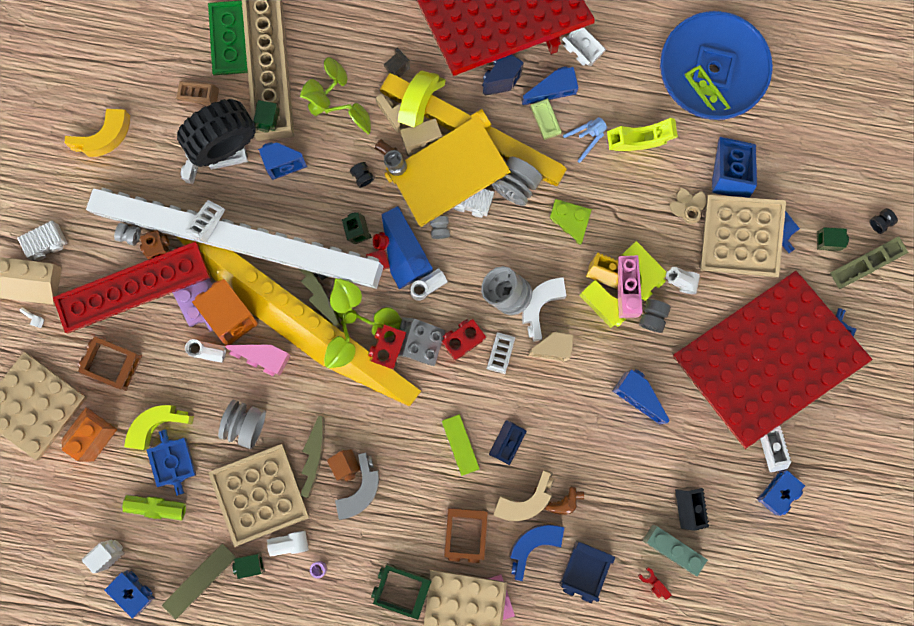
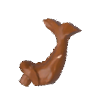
M571 486L569 494L564 499L553 503L549 502L544 509L560 515L571 514L577 507V499H584V491H576V487Z

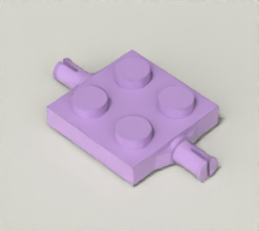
M210 279L173 292V295L189 327L198 323H206L209 332H212L213 330L192 303L199 293L206 292L211 288L212 283Z

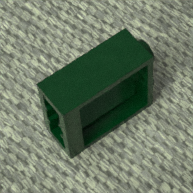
M387 563L385 568L381 567L378 575V579H381L379 587L375 586L372 592L373 604L418 620L431 584V579ZM389 571L422 582L413 609L380 598Z

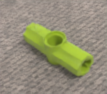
M126 495L122 505L123 512L140 514L153 519L183 520L186 513V503L167 501L159 497L147 496L146 498Z

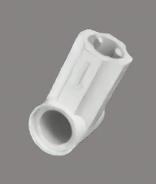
M672 267L667 271L666 279H668L670 284L679 287L680 292L687 294L697 293L700 278L698 273L684 271L678 267Z
M438 268L421 280L415 281L411 286V297L414 300L421 301L427 295L448 283L443 272ZM422 287L424 293L418 295L414 292V288Z
M192 339L186 343L185 351L194 358L223 363L226 346ZM194 344H199V352L193 354L191 347Z
M306 531L289 533L287 536L268 539L267 548L269 555L295 554L308 551Z

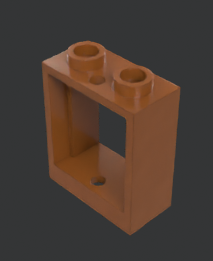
M94 336L87 345L85 357L79 362L78 372L117 389L127 391L142 355ZM101 344L128 355L116 382L89 371Z
M448 507L444 557H448V561L458 562L460 558L468 559L470 563H480V560H484L488 511ZM453 517L482 519L479 553L450 551Z

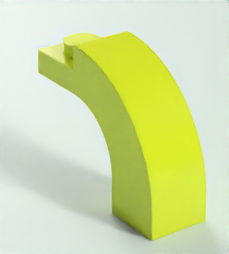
M423 70L417 73L404 94L398 122L412 127L422 124L430 96L434 91L445 86L446 79L439 77V74Z
M674 118L645 127L631 128L620 126L607 131L609 150L615 151L654 148L667 144V141L678 137Z
M172 405L152 407L141 413L133 421L128 429L124 447L147 450L150 448L152 434L159 425L165 422L193 424L194 416H188L187 411L179 410L175 414L176 406Z

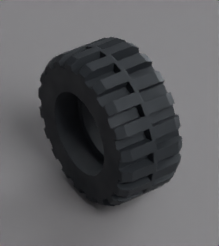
M223 99L219 102H213L207 107L204 106L198 112L193 113L190 118H187L184 124H181L179 127L177 140L192 164L199 167L209 166L210 164L214 165L219 161H224L228 157L235 155L239 150L241 151L254 138L256 126L241 102L234 99Z

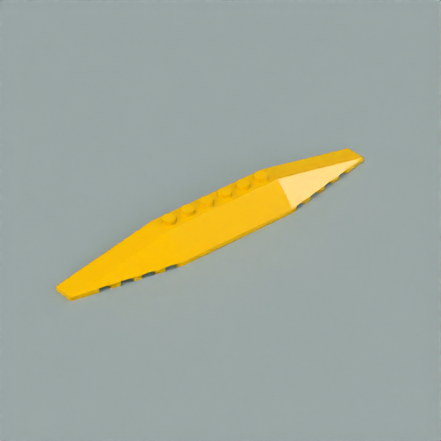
M177 237L184 246L195 242ZM198 242L208 272L215 281L225 279L249 312L325 367L324 357L328 344L338 336L346 339L345 333L234 251ZM350 338L349 343L355 346L353 360L345 366L329 369L410 407L421 393V390L393 369L371 362V357L368 356L369 351Z

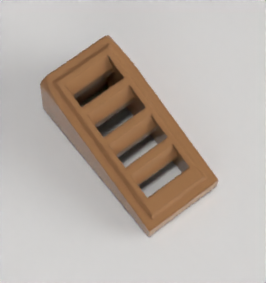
M180 81L176 99L211 105V103L217 102L219 88L214 84ZM187 87H189L188 95L185 96Z

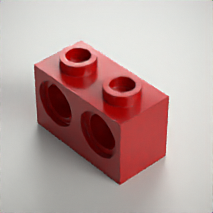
M468 319L464 320L458 325V330L455 332L451 330L443 336L444 340L441 343L454 361L486 340L485 334L474 319L470 321ZM472 328L475 330L476 335L473 338H468L465 335V331ZM451 340H458L461 344L460 347L452 349L449 345Z
M382 324V327H378L374 337L377 338L375 346L371 345L368 356L371 357L370 361L394 369L406 332ZM388 331L394 334V339L391 342H386L384 339V335ZM380 350H386L388 353V357L383 361L378 359V352Z

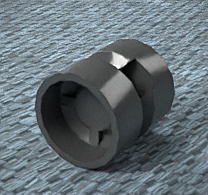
M647 299L644 307L646 314L642 315L639 326L653 332L663 333L666 324L664 318L668 317L671 306L658 300Z

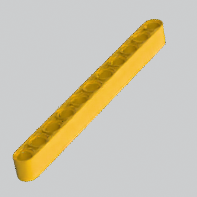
M389 73L380 88V92L392 100L402 103L410 83ZM433 95L428 100L424 117L430 120L436 119L439 125L450 131L455 130L472 119L471 115ZM491 126L485 129L504 160L508 161L510 157L519 158L538 170L543 177L542 180L554 186L559 185L567 170L564 165Z

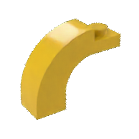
M106 109L105 122L98 133L89 137L65 136L64 143L72 151H83L88 157L105 155L117 148L126 137L130 124V115L123 109Z

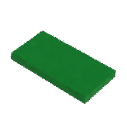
M242 0L208 3L212 74L216 76L248 73Z

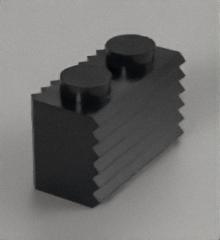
M684 487L675 489L681 529L695 531L709 527L703 488Z

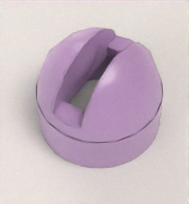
M317 561L311 565L310 574L314 578H321L326 574L327 566L324 562Z

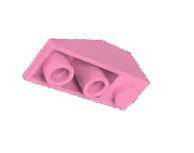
M638 255L618 256L619 318L639 317L643 313Z
M273 345L226 346L227 349L231 350L230 355L238 359L241 356L247 358L246 363L256 368L258 365L264 367L263 372L273 377L275 373L281 375L291 356Z

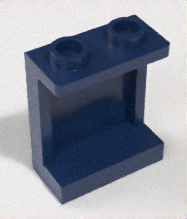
M576 540L559 584L563 588V592L572 596L577 593L582 596V600L591 604L593 600L599 602L600 591L609 567L614 563L615 556Z

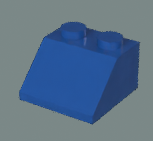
M277 142L266 143L262 148L258 149L266 171L272 180L307 167L302 153Z

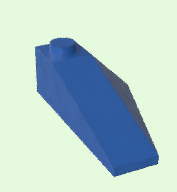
M397 206L381 215L384 233L389 238L387 254L390 273L400 290L433 272V268L400 208Z

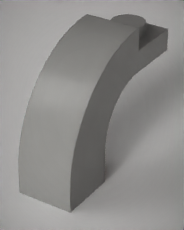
M367 453L358 454L362 472V484L359 490L350 497L335 500L339 520L359 514L371 504L376 496L379 487V470L371 472L370 468H373L372 457L368 456Z

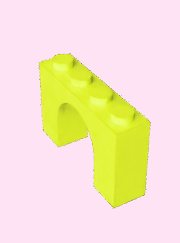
M636 241L621 256L638 255L641 299L646 301L653 294L651 290L655 286L660 288L667 281L665 279L667 272ZM596 280L579 295L610 328L614 325L619 327L626 320L625 318H619L618 299L611 296Z

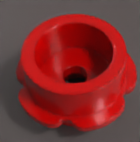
M384 232L375 234L372 239L373 247L385 250L389 245L388 236Z

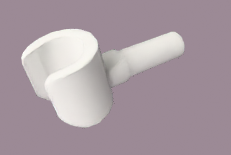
M23 307L20 309V312L32 319L30 325L38 328L42 327L44 318L30 313Z

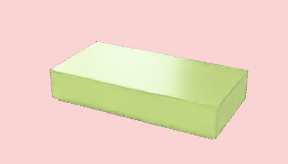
M548 98L531 104L530 108L544 140L562 133Z

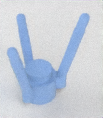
M600 117L594 121L590 120L588 123L563 135V138H566L586 128L587 130L579 135L580 138L588 133L593 137L596 135L595 139L578 159L579 163L586 157L598 140L604 136L603 132L607 129V126Z

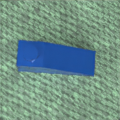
M564 66L558 68L523 95L522 105L537 103L547 98L551 100L576 95L579 87L574 67L568 68Z

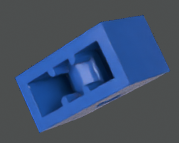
M781 470L757 500L774 515H785L791 509L790 504L794 499L797 500L801 497L805 485L788 470ZM781 490L784 491V492H783V495H785L784 498L781 497V496H782V493H780Z
M126 570L121 572L104 591L133 619L155 597L152 595L153 592L149 587L143 586L138 581L139 578L134 572ZM130 589H133V596L129 595V593L131 592Z

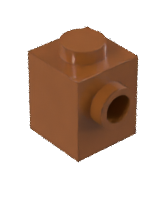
M352 449L340 451L327 460L336 481L345 480L348 482L356 477V473L361 471V467Z

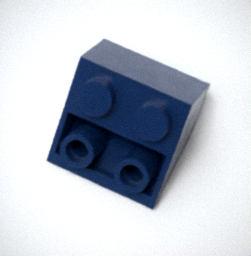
M512 54L495 60L492 70H487L483 77V94L487 96L511 91L522 75L524 62Z

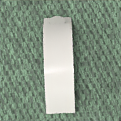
M563 277L548 280L532 291L530 304L522 313V324L530 323L528 335L529 338L532 337L533 342L542 340L539 321L541 307L547 302L565 299L566 297Z

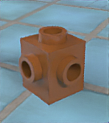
M158 230L149 231L146 235L140 237L142 243L140 244V249L147 259L170 252L168 237Z

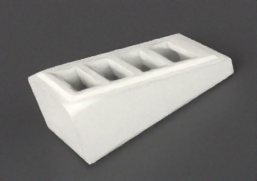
M208 200L190 222L185 232L206 243L225 209ZM212 208L217 212L213 214L209 211V209ZM206 214L212 217L211 220L205 218ZM202 221L207 223V225H201Z
M497 332L487 365L488 370L502 374L506 373L515 337ZM499 339H503L506 341H510V344L507 345L500 343L498 341ZM497 346H500L508 349V351L504 352L501 350H497L496 348ZM495 353L506 356V358L502 359L495 357L494 355ZM493 360H494V361H498V362L504 363V365H503V366H499V365L492 364V363H493Z

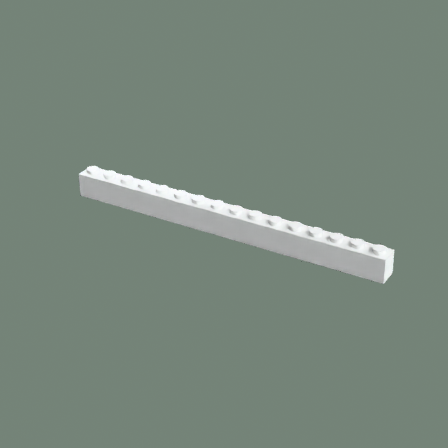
M93 188L86 210L94 215L204 243L185 232L190 222L197 215L195 211L187 210V212H183L179 207L170 205L169 208L164 207V204L157 201L148 203L144 198L138 196L135 199L129 198L130 195L118 192V195L113 194L112 190L101 188V190ZM207 214L205 216V218L208 220H211L212 218ZM227 219L218 221L209 239L204 243L329 277L344 279L375 289L378 287L384 267L379 262V259L368 256L367 259L362 258L356 252L349 251L347 254L336 247L331 246L330 249L323 248L324 245L317 242L308 244L305 243V240L294 237L293 240L288 239L287 235L276 232L273 235L269 234V231L266 229L258 228L253 230L249 225L240 223L239 226L234 225V222ZM202 221L201 225L206 226L207 223Z

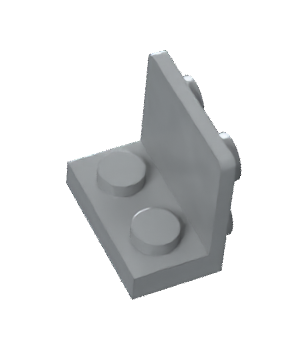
M403 317L399 330L406 332L398 356L435 366L445 330L414 318Z

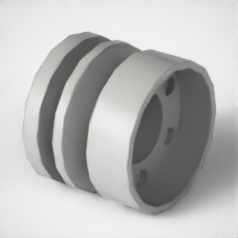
M510 157L506 165L511 173L494 182L492 186L505 199L517 205L525 206L528 202L527 198L532 196L529 189L535 190L543 177L538 170L527 162L516 157Z
M501 266L494 268L485 276L482 282L481 293L483 298L504 314L517 315L523 312L532 299L530 283L509 267Z
M232 400L222 416L218 437L223 440L228 437V441L233 442L239 435L238 445L252 449L263 428L266 410L252 406L246 413L247 404L241 403L239 405V401Z

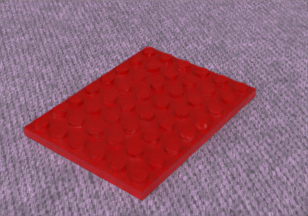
M416 0L453 76L595 23V18L584 0Z
M797 270L673 354V358L745 450L873 360Z

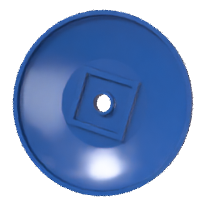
M709 11L685 19L670 33L661 52L660 71L664 86L669 95L684 110L705 119L725 120L746 113L764 96L772 77V56L764 37L751 23L727 12ZM701 65L714 86L717 87L729 104L730 109H726L727 107L719 98L715 103L710 102L715 110L709 108L684 74L694 67ZM716 65L719 71L712 72L709 66ZM699 69L694 72L693 80L699 83L701 80H705L707 85H710L706 79L697 77Z

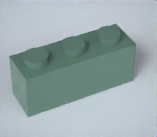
M656 525L651 526L643 539L644 543L697 577L708 559Z

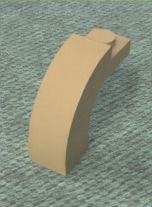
M543 471L535 494L528 500L518 501L502 495L499 498L494 516L509 521H522L540 513L553 496V493L546 491L551 489L554 478L551 477L553 472Z

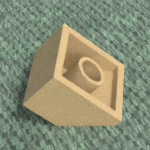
M557 330V332H553L533 347L528 356L566 362L571 358L574 335L569 334L567 330Z

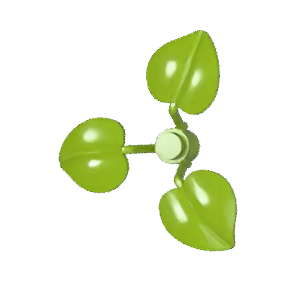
M327 57L324 60V69L328 76L334 79L333 83L324 92L319 82L310 79L304 84L300 97L310 101L308 109L314 116H318L324 111L328 114L331 111L348 108L352 120L369 135L371 132L370 117L360 104L354 103L353 106L347 104L329 108L331 103L326 95L334 88L337 82L341 86L346 85L348 78L342 65L331 57Z
M336 278L330 297V304L332 309L337 312L338 317L342 319L340 323L343 326L346 339L338 336L331 340L325 352V367L336 368L345 366L355 356V346L349 343L350 337L346 323H353L358 318L373 325L372 334L375 336L377 328L382 327V324L399 329L402 322L399 314L392 308L384 307L375 313L374 321L360 316L352 309V307L358 306L361 302L362 294L360 289L350 281ZM386 332L384 338L392 336L393 332Z

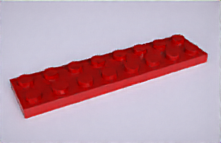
M195 241L57 295L53 299L64 332L71 333L211 277L200 246Z

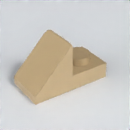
M380 94L376 97V103L394 130L399 133L402 123L398 122L401 103L394 107L388 97L385 99Z

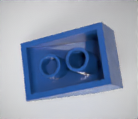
M720 137L712 177V193L750 198L757 187L756 144Z
M637 369L625 372L612 391L659 425L668 424L670 420L651 385L644 378L645 375Z

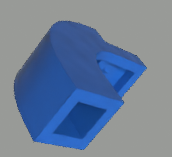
M553 524L537 525L526 530L518 537L509 556L511 559H517L516 563L513 562L511 574L514 575L515 580L523 581L526 560L534 548L541 545L561 547L565 527Z

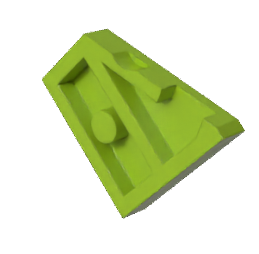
M555 199L550 219L555 224H558L565 233L573 237L576 243L581 245L592 209Z

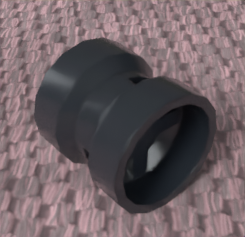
M366 162L358 163L350 169L352 177L356 178L359 188L369 185L375 179L374 175L368 171Z
M888 208L883 209L878 216H874L869 220L871 227L878 234H883L889 226L892 227L898 222L895 213Z

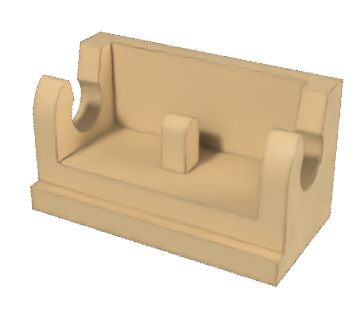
M436 119L423 122L416 127L411 126L400 130L408 156L416 154L442 138Z

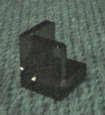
M397 47L394 49L395 55L384 64V67L389 73L401 77L410 69V60Z

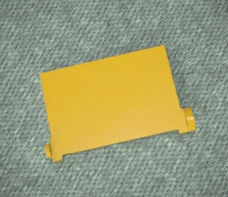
M483 109L472 114V119L406 159L407 169L402 175H392L388 167L386 168L387 172L384 173L389 183L397 184L420 227L511 173L485 130L491 126V123Z

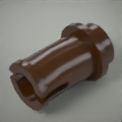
M382 139L376 143L374 148L383 155L391 150L397 151L396 147H391Z

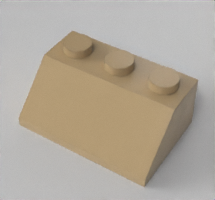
M0 257V298L55 305L53 297L57 296L62 268L51 263Z

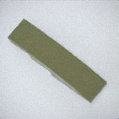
M898 236L830 272L838 288L841 289L909 252Z
M299 269L306 276L301 282L314 294L309 301L340 329L342 326L337 312L332 309L330 298L323 286L312 272Z
M318 416L302 451L309 455L301 472L308 476L300 494L306 498H309L312 493L323 455L325 418L322 416Z
M223 544L220 545L162 604V607L176 620L206 591L234 561L236 556Z

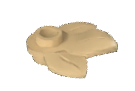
M681 188L677 194V202L669 204L670 210L675 216L682 217L685 222L694 224L699 221L701 211L706 206L705 194L701 191L692 196L687 190ZM688 212H692L694 217H689Z

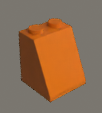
M225 279L216 281L209 290L199 293L195 300L192 301L225 346L233 344L258 325L252 314Z
M85 407L63 436L62 451L77 462L95 461L118 429Z

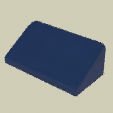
M506 420L489 455L510 465L527 430Z

